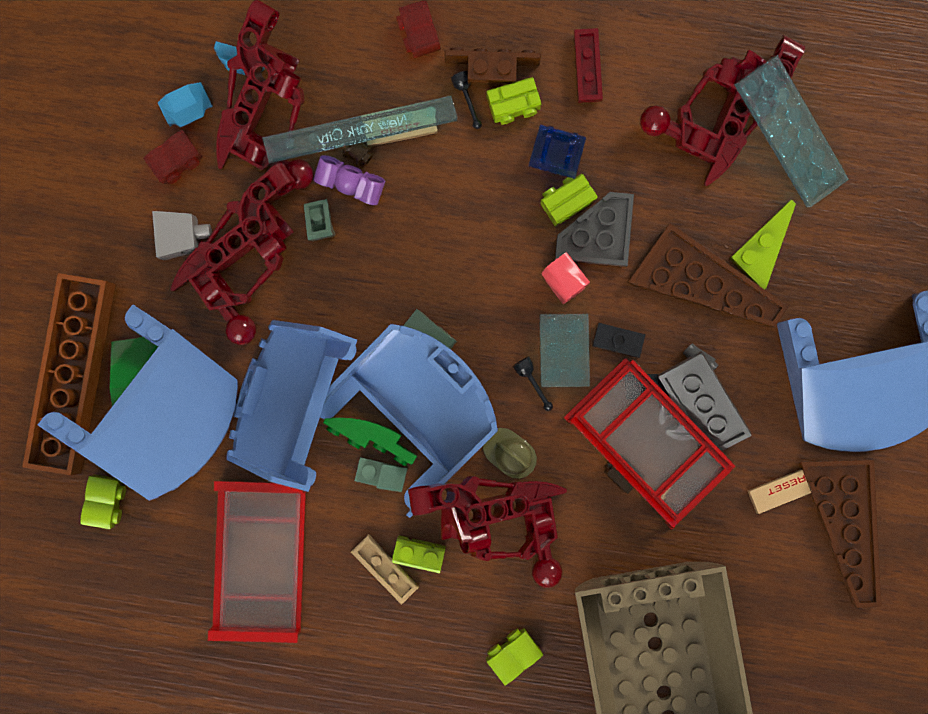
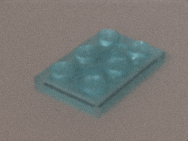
M588 314L539 315L541 387H589Z

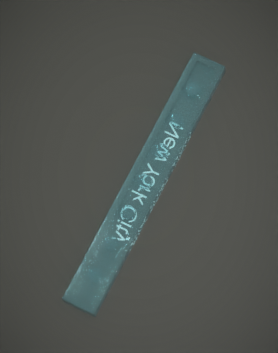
M447 96L262 138L268 162L273 163L457 121L458 117L452 97Z

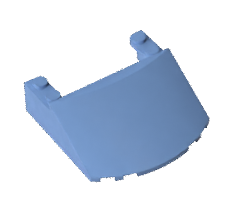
M928 291L912 294L913 308L921 343L819 364L812 328L806 320L796 318L777 323L803 441L837 451H872L907 441L928 428Z
M132 305L125 315L127 326L158 348L99 425L90 434L58 412H51L42 418L38 426L150 501L178 488L179 485L191 476L193 477L214 455L229 429V424L235 411L238 380L175 330L169 329L135 305Z
M272 320L268 326L269 330L272 331L267 340L261 339L259 347H262L258 359L252 358L239 393L233 417L238 418L236 431L231 430L229 438L234 440L233 450L227 451V460L270 482L309 492L310 486L315 482L316 471L304 464L338 359L352 360L354 358L357 339L319 326Z
M390 324L330 385L320 418L323 419L334 417L361 391L433 463L410 488L437 483L445 484L498 431L496 417L489 397L470 367L455 352L435 338L418 330ZM407 490L404 496V500L406 505L410 508V510L406 515L409 518H411L413 516V513L411 512L409 494Z

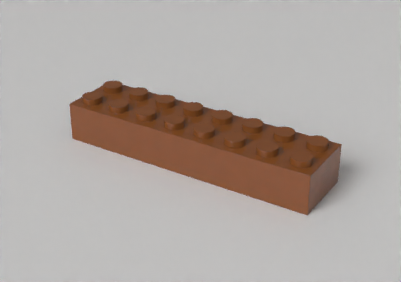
M58 273L23 468L65 475L82 474L84 457L39 427L38 423L48 413L58 412L89 432L116 284L103 280Z

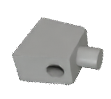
M152 211L156 257L161 260H168L192 253L198 247L199 239H208L212 234L211 225H198V219L193 214Z

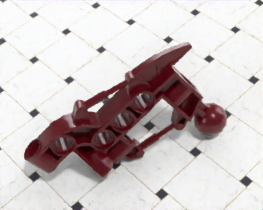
M254 0L247 11L246 19L238 35L237 55L227 62V66L230 69L227 88L229 90L227 108L221 113L222 117L217 133L216 156L218 168H224L230 153L260 170L283 163L297 183L294 189H305L313 181L314 172L312 166L307 161L301 159L289 161L282 157L294 146V141L291 138L294 126L297 123L300 107L305 102L303 89L298 87L301 78L294 74L300 59L267 44L271 32L278 22L280 12L259 0ZM251 32L256 35L255 45L250 41ZM263 67L268 71L267 80L261 74ZM237 69H243L247 78L235 106L232 108ZM253 89L258 93L257 101L252 97ZM272 92L288 99V103L293 105L287 138L277 144L254 132ZM243 111L246 112L249 117L248 123L245 122L242 118Z
M782 35L783 38L779 41L768 62L751 50L747 51L743 60L734 57L731 59L722 58L720 64L717 63L703 72V77L694 89V93L685 105L678 108L676 123L671 121L669 113L665 108L653 105L646 108L641 114L640 125L642 130L647 135L654 137L661 136L662 134L675 138V147L708 163H713L703 183L705 186L710 185L736 160L743 146L747 143L746 138L755 127L760 125L772 109H776L779 106L778 91L784 88L792 78L796 66L804 54L805 45ZM777 67H778V68L780 69V71H781V77H780V78L776 75V68H777ZM746 79L751 83L750 90L745 87ZM708 81H714L727 88V92H729L712 132L693 123L690 105L697 95L701 93ZM757 98H760L765 108L744 133L743 129ZM736 101L741 105L740 113L735 109ZM727 123L731 127L730 135H728L725 131V125Z
M283 163L274 165L263 176L252 183L243 193L241 201L228 202L227 210L217 223V227L207 241L200 242L198 247L186 258L170 288L171 291H177L190 281L207 308L220 311L227 322L225 330L227 338L237 345L250 343L256 336L257 328L251 318L239 315L234 307L250 303L252 300L251 295L257 288L263 285L274 271L280 270L284 260L281 253L287 249L283 240L294 233L292 228L272 205L280 197L292 191L297 185ZM264 188L265 197L260 200L259 191ZM234 213L238 214L239 224L212 244L211 242L218 232L224 228ZM256 223H259L260 230L255 234L253 227ZM240 237L241 245L239 248H236L235 240ZM253 248H256L263 259L266 260L264 263L268 268L246 294L233 293L220 273ZM221 251L222 260L218 263L216 256Z
M468 476L460 484L437 483L408 489L413 515L428 514L441 509L442 540L449 538L458 539L463 553H471L472 557L482 561L505 559L506 557H519L520 559L529 560L537 554L538 560L532 567L534 581L543 588H551L559 584L562 578V567L557 560L552 558L550 544L558 536L552 499L548 497L564 494L567 492L566 488L540 481L504 483L496 482V480L481 479L476 476ZM478 486L508 488L506 494L480 499L476 495ZM445 489V490H446V493H447V497H446V499L443 501V499H442V492H443V490ZM514 500H515V502H516V507H515V509H513V501H514ZM492 505H494L495 508L493 515L491 514ZM470 510H472L473 517L471 520H469ZM524 516L527 535H525L526 541L519 551L491 552L489 524Z

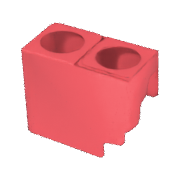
M567 252L549 264L541 273L546 283L563 305L590 284V281Z

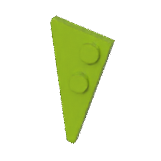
M793 200L784 205L729 258L750 280L764 290L767 288L796 205Z

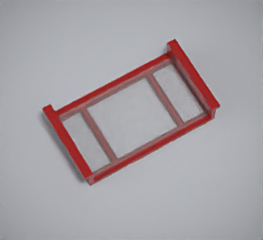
M624 358L563 417L569 424H573L665 520L664 523L671 530L736 467L634 360L628 361Z
M214 481V491H218L213 626L208 630V641L298 643V636L301 633L306 491L272 482Z

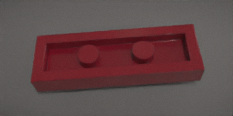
M598 28L574 30L578 103L602 102Z

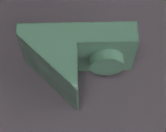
M327 199L304 204L308 240L315 241L334 237L335 232L331 223Z
M360 457L354 481L377 486L376 488L402 492L408 468Z

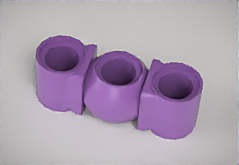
M326 155L320 156L313 179L316 183L331 189L336 186L339 192L346 195H355L354 198L369 205L378 204L385 184V180L378 175L369 174L368 172L363 174L359 168L344 165V162Z

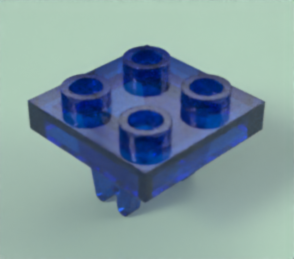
M540 125L528 166L575 179L586 137L580 136L575 132L569 133L555 129L552 126Z

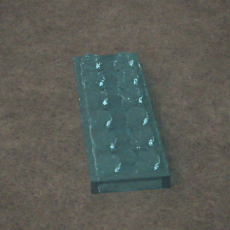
M778 56L772 57L734 84L806 207H812L849 180Z

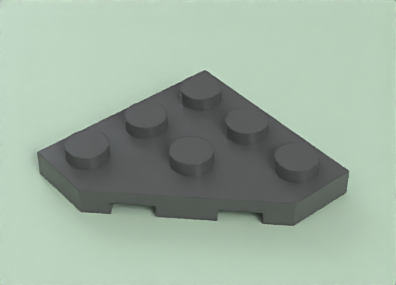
M609 192L598 203L576 219L575 222L559 233L556 241L555 260L567 252L574 262L627 267L634 194Z

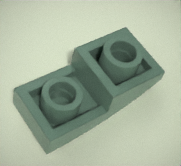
M418 309L415 310L404 324L406 327L435 338L450 349L457 342L444 329L437 326Z

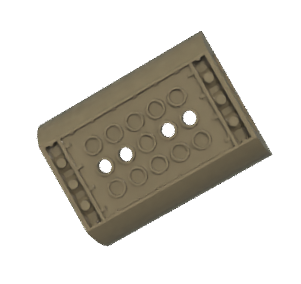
M683 562L592 578L576 587L575 595L596 714H662L666 710H671L674 714H753L726 566L712 562ZM647 613L656 614V622L654 624L646 625L644 623V616ZM652 637H658L661 640V644L657 649H650L648 647V642ZM660 686L669 687V694L664 698L657 696V690Z

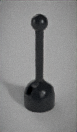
M468 71L459 72L451 76L452 84L455 89L463 91L473 118V127L480 129L482 122L477 118L467 90L471 85V82H468Z
M528 356L514 364L513 368L519 376L528 377L543 401L544 409L551 411L553 404L546 399L532 376L534 366L530 357Z

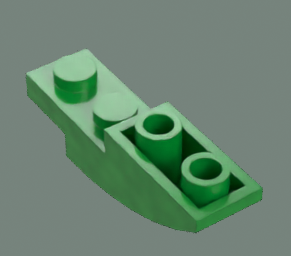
M343 417L326 418L323 422L328 426L326 428L327 431L338 437L340 433L349 438L347 443L357 449H360L361 446L366 448L370 441H373L374 448L382 453H386L388 450L395 455L393 459L404 466L407 463L412 465L418 456L398 444L402 434L381 424Z

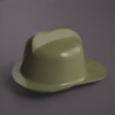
M498 428V431L483 445L485 457L511 478L520 479L526 477L533 472L536 466L537 456L532 446L507 428Z

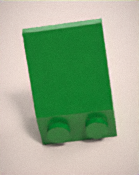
M144 337L111 342L110 395L112 406L158 348Z

